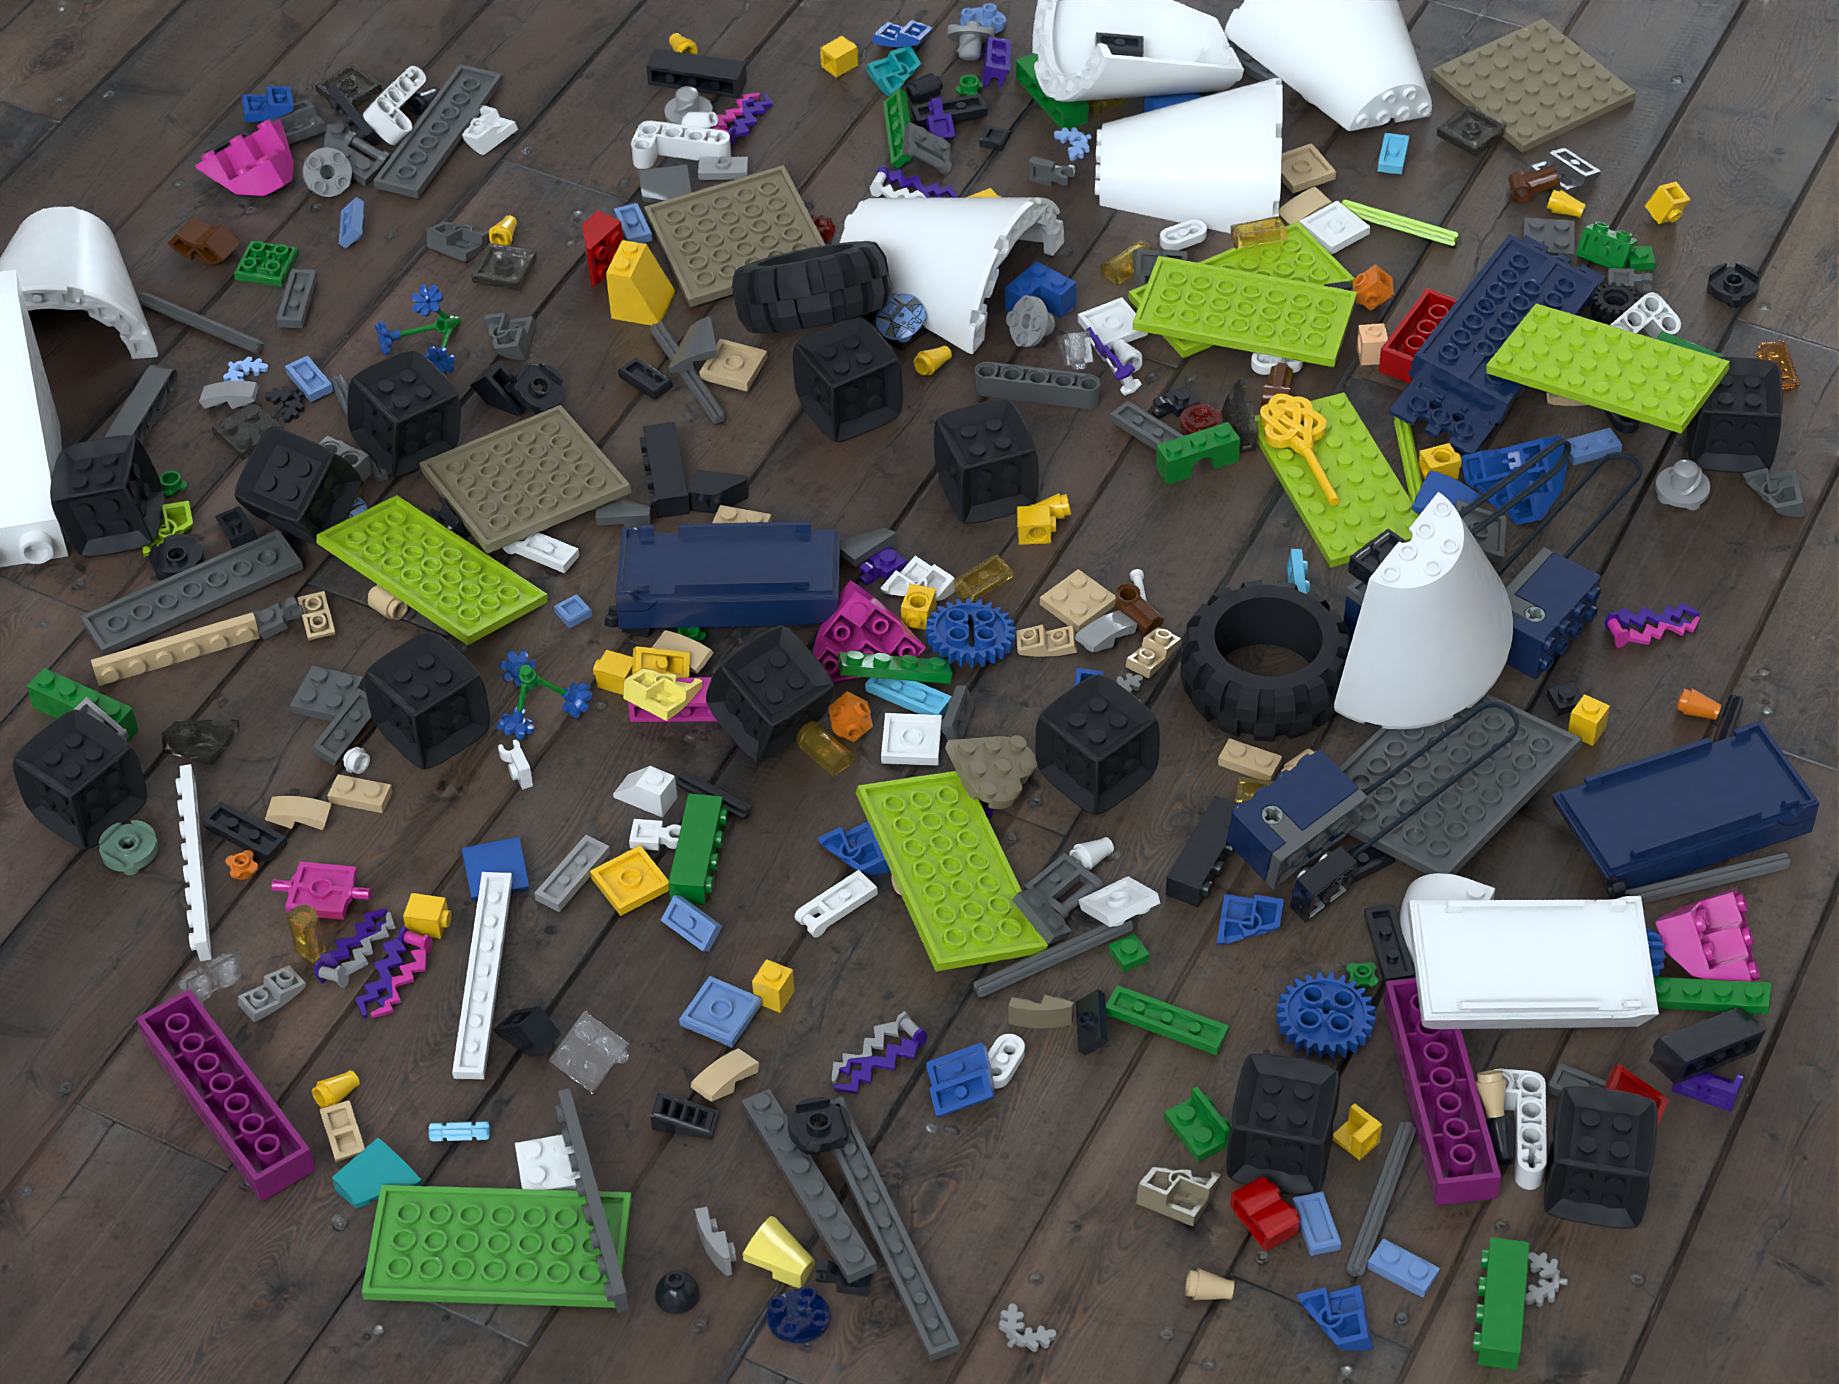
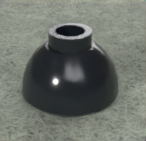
M671 1271L665 1274L659 1280L655 1289L657 1305L662 1310L672 1314L689 1311L697 1304L700 1296V1290L695 1279L683 1271Z

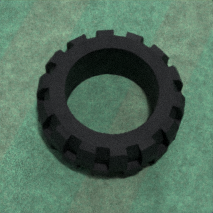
M853 241L823 245L761 259L735 270L732 282L738 319L749 333H777L806 329L865 315L886 306L889 303L892 290L886 255L875 241Z
M1262 580L1243 582L1240 589L1234 591L1227 587L1213 594L1208 601V605L1202 604L1187 623V631L1182 636L1180 671L1184 690L1196 710L1208 722L1214 719L1217 720L1220 730L1239 737L1241 733L1254 735V741L1274 742L1275 736L1287 735L1290 740L1306 735L1312 729V724L1321 727L1336 713L1334 709L1335 698L1352 642L1349 637L1350 631L1337 610L1330 611V606L1326 599L1311 590L1307 594L1300 592L1296 584L1278 581L1277 585H1263ZM1266 644L1292 650L1306 659L1309 665L1288 675L1267 677L1244 672L1231 665L1224 657L1246 646Z

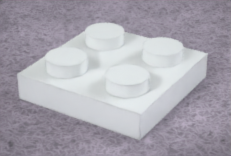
M1338 201L1299 221L1331 255L1370 234V226Z
M1123 298L1078 314V323L1086 331L1087 328L1091 327L1095 335H1098L1104 346L1107 345L1109 349H1112L1113 343L1118 339H1124L1128 343L1148 335L1147 332L1133 330V320L1136 313Z
M885 713L881 763L938 765L942 715Z
M1128 876L1079 899L1081 910L1109 927L1122 925L1128 918L1147 913L1150 908L1160 904L1157 892Z
M562 1135L515 1143L522 1189L577 1191L575 1179L580 1177L578 1171L573 1173L571 1171L568 1154L573 1152L571 1146L565 1148Z

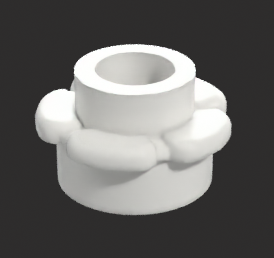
M354 747L346 752L343 759L346 771L348 773L361 774L367 769L370 757L363 748Z

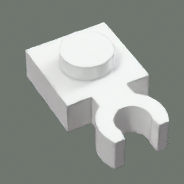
M634 819L629 839L630 848L633 849L641 845L644 850L659 851L660 844H665L668 848L676 849L678 838H673V836L679 837L681 826L670 825L663 828V821Z

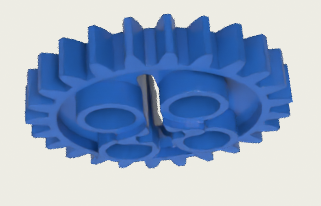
M967 598L966 603L956 599L955 605L947 601L946 608L937 606V612H931L930 619H927L925 638H927V645L932 646V652H939V658L948 656V663L950 664L957 660L961 667L965 662H969L971 668L974 667L975 662H979L982 667H985V661L988 660L990 663L995 664L996 657L1003 660L1005 653L1010 654L1011 647L1014 646L1016 627H1013L1014 620L1009 619V613L1001 614L1002 607L993 609L992 602L982 605V599H979L976 603H972L970 598ZM968 618L972 619L973 647H969Z
M1318 972L1317 979H1312L1309 974H1306L1304 983L1296 978L1294 987L1287 985L1285 994H1280L1276 1010V1024L1280 1025L1279 1033L1286 1034V1043L1295 1041L1296 1051L1303 1047L1306 1048V1056L1311 1055L1314 1051L1317 1052V1057L1320 1060L1324 1053H1328L1330 1059L1334 1060L1335 1053L1339 1052L1345 1058L1347 1049L1356 1053L1358 1044L1365 1046L1367 1037H1372L1376 1019L1375 1007L1371 1006L1372 997H1365V988L1356 990L1357 981L1354 980L1349 984L1345 983V975L1336 980L1334 979L1333 972H1330L1328 978H1323L1321 972Z

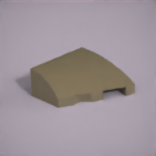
M1152 1167L1138 1184L1136 1204L1194 1226L1217 1189L1221 1180V1174L1212 1172L1211 1178L1192 1177L1191 1170L1180 1169L1172 1171L1167 1168Z

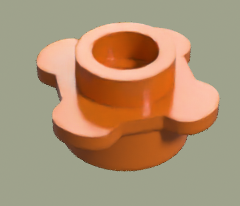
M245 850L243 853L226 858L225 863L227 866H230L231 877L239 880L248 879L258 870V864L253 861L254 854L252 851Z

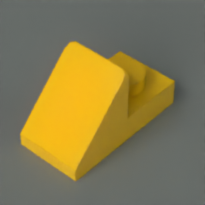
M638 646L633 648L632 675L642 669H647L660 674L677 675V678H689L690 652Z

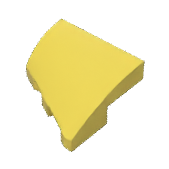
M642 669L625 679L623 699L667 721L680 712L702 688L703 681L695 678L692 683L676 681L677 675L660 674L653 670Z
M770 1216L762 1224L743 1252L744 1261L772 1271L773 1279L801 1290L816 1265L813 1257L773 1216Z

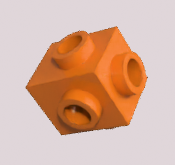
M1376 264L1364 273L1359 274L1353 280V291L1357 292L1356 302L1360 305L1363 304L1370 311L1385 303L1387 299L1394 295L1393 278Z
M848 691L828 707L832 730L839 737L855 742L873 727L868 701Z

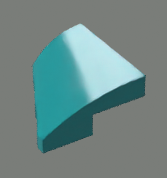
M907 46L890 51L887 58L868 63L866 71L878 88L889 97L916 72L921 62L912 47Z
M379 1138L374 1140L332 1177L335 1191L356 1208L368 1205L373 1200L379 1199L381 1185L420 1186L422 1184L419 1176L409 1165Z

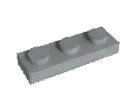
M585 835L534 893L535 900L560 912L591 877L590 871L600 866L611 854L610 846Z

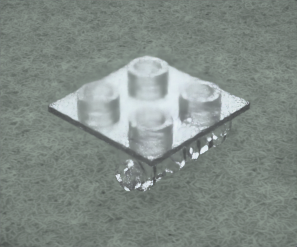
M240 951L227 955L223 953L211 960L210 963H205L206 970L198 967V974L193 970L182 976V980L177 982L180 990L184 992L190 989L199 1002H202L212 995V991L221 986L224 988L231 986L241 976Z
M584 1011L549 1061L590 1092L594 1093L615 1063L624 1064L628 1060L629 1054L626 1047L629 1043Z

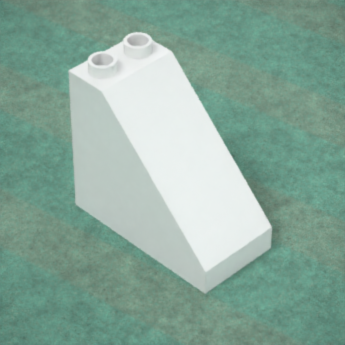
M16 270L0 272V567L24 563L41 564L49 559L69 556L68 540L54 515L50 499V485L54 466L59 453L62 451L60 422Z

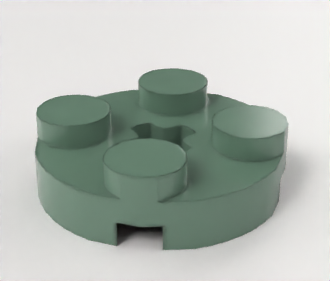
M131 820L132 824L122 825L121 822L116 823L106 829L101 835L99 851L103 863L108 868L124 872L126 875H134L139 872L140 868L148 865L159 852L154 829L149 824L139 820ZM132 843H134V846L129 849L123 848V845L125 844L131 845Z

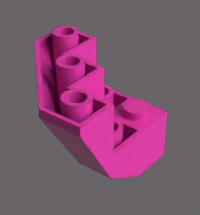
M268 119L257 125L259 130L245 138L241 134L229 141L231 146L215 154L214 150H211L200 156L202 162L195 165L197 170L235 194L265 196L286 185L293 179L294 161L282 122L278 119L272 123Z
M850 580L838 595L837 609L829 619L822 622L818 630L813 655L826 669L832 681L837 682L860 678L840 674L837 663L839 652L858 651L862 654L874 655L876 653H885L889 656L900 657L912 655L918 658L926 647L892 611L873 595Z
M1732 888L1682 906L1659 917L1656 921L1659 934L1662 935V943L1666 944L1665 951L1692 976L1707 980L1758 982L1757 979H1760V972L1757 963L1754 961L1751 945H1754V939L1747 925L1745 914L1748 911V905L1745 896L1738 894L1737 888Z

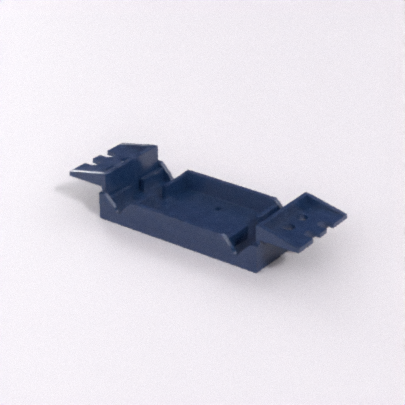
M1509 234L1417 351L1408 374L1413 379L1390 408L1389 414L1412 426L1419 419L1428 422V426L1424 431L1426 434L1436 438L1441 432H1447L1451 435L1448 443H1450L1452 448L1465 455L1477 452L1493 434L1496 423L1501 425L1515 398H1521L1529 387L1487 374L1486 365L1535 304L1581 316L1585 308L1592 303L1597 287L1602 285L1606 276L1583 264L1580 268L1568 265L1571 258L1561 253L1554 257L1547 254L1548 246L1527 235L1520 240ZM1432 404L1437 408L1433 410L1429 405ZM1454 416L1460 419V421L1455 422L1452 417Z

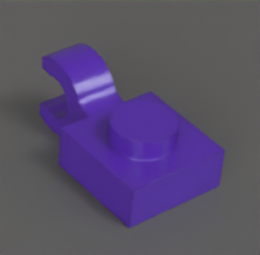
M941 97L932 98L931 102L928 103L932 116H927L926 118L928 132L945 140L954 139L955 131L951 113L944 114Z
M889 546L870 557L869 562H865L859 567L865 573L859 579L866 585L871 584L880 576L888 580L896 570L901 572L907 566V560Z

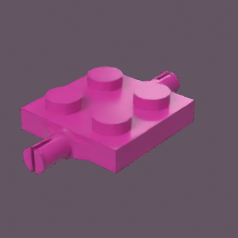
M300 861L297 871L290 881L273 879L271 884L272 891L288 892L289 896L285 909L289 915L344 920L348 905L353 898L370 900L372 895L371 888L355 887L358 871L357 867Z

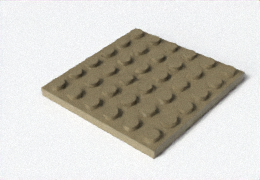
M1544 18L1433 68L1431 72V77L1522 153L1634 101L1636 92Z
M784 165L644 207L646 217L689 307L732 295L734 272L744 265L788 252L825 245Z
M561 405L419 463L421 472L441 497L448 501L457 517L463 521L464 526L486 553L499 550L506 545L632 493L628 481Z

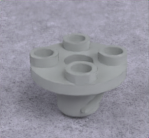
M968 21L966 26L948 25L947 37L950 40L959 42L957 52L962 60L976 61L983 55L981 53L982 43L987 42L988 36L994 37L995 29L993 27H980V22Z
M690 86L682 87L677 90L676 97L665 106V118L668 123L682 125V119L688 112H713L712 105L709 100L699 96L695 88Z
M319 148L310 153L304 161L302 174L306 186L313 193L319 196L332 197L339 195L349 187L352 168L343 152L334 148Z
M1023 296L1006 317V323L1010 326L1011 336L1015 344L1021 347L1029 348L1037 345L1043 336H1049L1055 327L1053 315L1047 312L1044 302L1035 296Z
M1683 459L1677 461L1674 466L1660 472L1655 488L1658 500L1661 503L1689 510H1697L1700 504L1705 502L1709 496L1710 482L1695 462Z

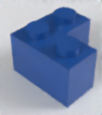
M1036 261L1005 287V311H1012L1015 304L1023 296L1029 295L1040 298L1048 312L1061 318L1076 306V282Z

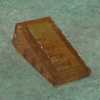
M1786 341L1760 344L1756 352L1758 359L1769 360L1777 364L1781 363V366H1779L1780 371L1786 372L1781 373V377L1789 378L1787 381H1782V389L1799 387L1800 381Z

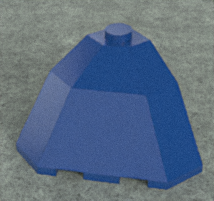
M1563 436L1541 438L1502 449L1485 450L1460 456L1465 482L1470 487L1477 488L1480 492L1485 493L1552 442L1563 438ZM1564 444L1487 501L1499 509L1550 471L1559 461L1564 450ZM1568 462L1554 477L1506 512L1511 516L1510 519L1515 524L1521 525L1543 519L1563 490Z

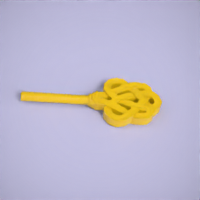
M1276 394L1271 397L1268 404L1263 405L1260 409L1259 418L1261 424L1265 427L1264 438L1266 443L1271 447L1279 449L1290 447L1299 455L1304 456L1331 506L1337 505L1340 499L1313 452V442L1320 440L1326 434V419L1313 410L1312 403L1308 399L1292 397L1287 394Z

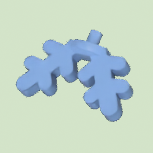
M1066 127L1062 128V131H1055V139H1060L1061 143L1069 140L1070 144L1073 145V147L1068 148L1071 161H1075L1078 157L1083 158L1084 152L1088 153L1090 151L1087 141L1091 139L1090 134L1085 136L1082 132H1078L1076 127H1073L1072 131H1068Z
M247 357L244 361L229 362L228 366L230 368L223 377L224 382L244 381V375H249L250 371H253L255 376L260 375V372H267L268 365L262 363L260 358L252 362V358Z

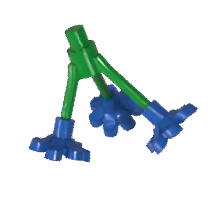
M421 285L419 287L420 295L413 293L411 296V300L416 302L412 307L413 311L421 313L423 316H429L431 311L436 312L440 318L434 324L404 331H389L386 328L385 322H378L375 325V330L378 333L379 343H381L379 348L384 355L390 354L392 341L401 340V337L437 329L440 333H444L441 346L438 349L434 346L429 347L427 350L428 354H424V356L443 374L444 370L451 373L454 370L455 357L454 355H447L446 347L451 333L456 326L461 324V319L458 316L453 317L441 310L438 303L443 300V295L439 292L436 285H432L429 289L426 285Z
M521 650L518 656L514 651H509L506 654L508 661H500L499 668L506 670L502 675V679L505 682L513 679L515 686H521L518 704L514 708L513 715L504 714L497 723L498 729L503 730V733L506 735H512L515 732L517 739H524L525 733H534L533 721L529 718H524L525 710L523 707L527 691L535 689L538 685H543L561 694V697L566 700L562 709L566 713H570L574 718L580 716V710L586 712L589 709V704L586 701L592 698V692L589 691L590 684L582 683L580 685L574 682L571 684L570 689H563L543 679L533 669L536 667V662L533 659L527 660L528 652L525 650Z

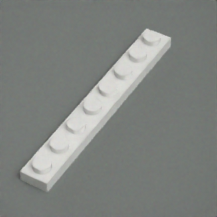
M190 764L180 766L181 778H176L178 795H182V799L178 800L180 817L184 816V821H180L179 825L182 839L186 838V843H181L184 861L188 860V865L183 866L184 878L186 883L190 882V887L185 888L187 904L192 905V910H187L189 927L194 929L193 933H189L191 950H197L199 960L206 961L212 960L197 787Z
M482 872L452 1071L454 1079L484 1080L512 887L511 873Z

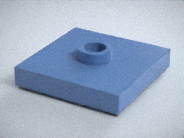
M709 976L679 1018L680 1026L732 1048L762 1006V998Z

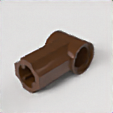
M1555 165L1530 173L1523 170L1515 171L1509 177L1512 199L1517 203H1526L1533 198L1535 193L1561 185Z
M1278 362L1277 365L1271 366L1268 383L1264 384L1261 407L1268 404L1271 397L1276 394H1291L1290 386L1293 369L1287 363Z
M1131 583L1119 585L1115 594L1114 611L1120 610L1135 621L1137 628L1145 635L1163 624L1164 617L1140 596V589L1136 585Z

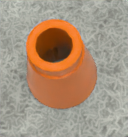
M1684 688L1678 700L1676 710L1682 711V715L1716 720L1721 704L1716 703V701L1693 688L1691 690Z

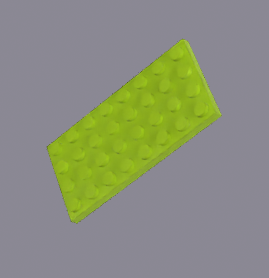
M1299 222L1199 262L1201 264L1322 286L1329 283L1349 281L1351 287H1353V280L1355 279ZM1147 284L1129 291L1128 299L1137 309ZM1162 335L1182 358L1214 346L1212 344Z
M1158 256L1134 317L1133 330L1335 367L1357 300V292Z
M1535 304L1488 362L1486 371L1487 374L1682 434L1728 372L1730 361Z
M1344 392L1310 401L1313 410L1326 419V434L1320 440L1313 442V452L1340 499V502L1335 506L1329 504L1304 456L1299 455L1290 447L1282 449L1271 447L1265 441V427L1260 422V415L1247 418L1249 430L1330 568L1349 563V558L1352 554L1388 528L1402 537L1405 543L1413 538L1409 528L1420 515L1411 509L1412 501Z
M397 495L317 534L316 543L466 645L481 639L547 603V593Z
M956 771L857 786L856 795L935 971L1030 956L1047 949V942L1012 901L1016 894L1022 890L978 797H975L973 800L969 796Z

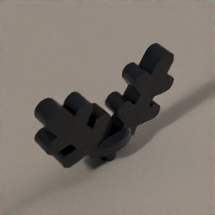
M284 386L282 388L283 391H279L275 387L272 389L273 392L265 393L266 401H272L273 405H276L281 400L282 404L286 406V408L281 410L285 423H290L293 418H299L297 410L299 412L305 410L300 399L305 396L302 391L297 394L294 390L290 391L287 386Z

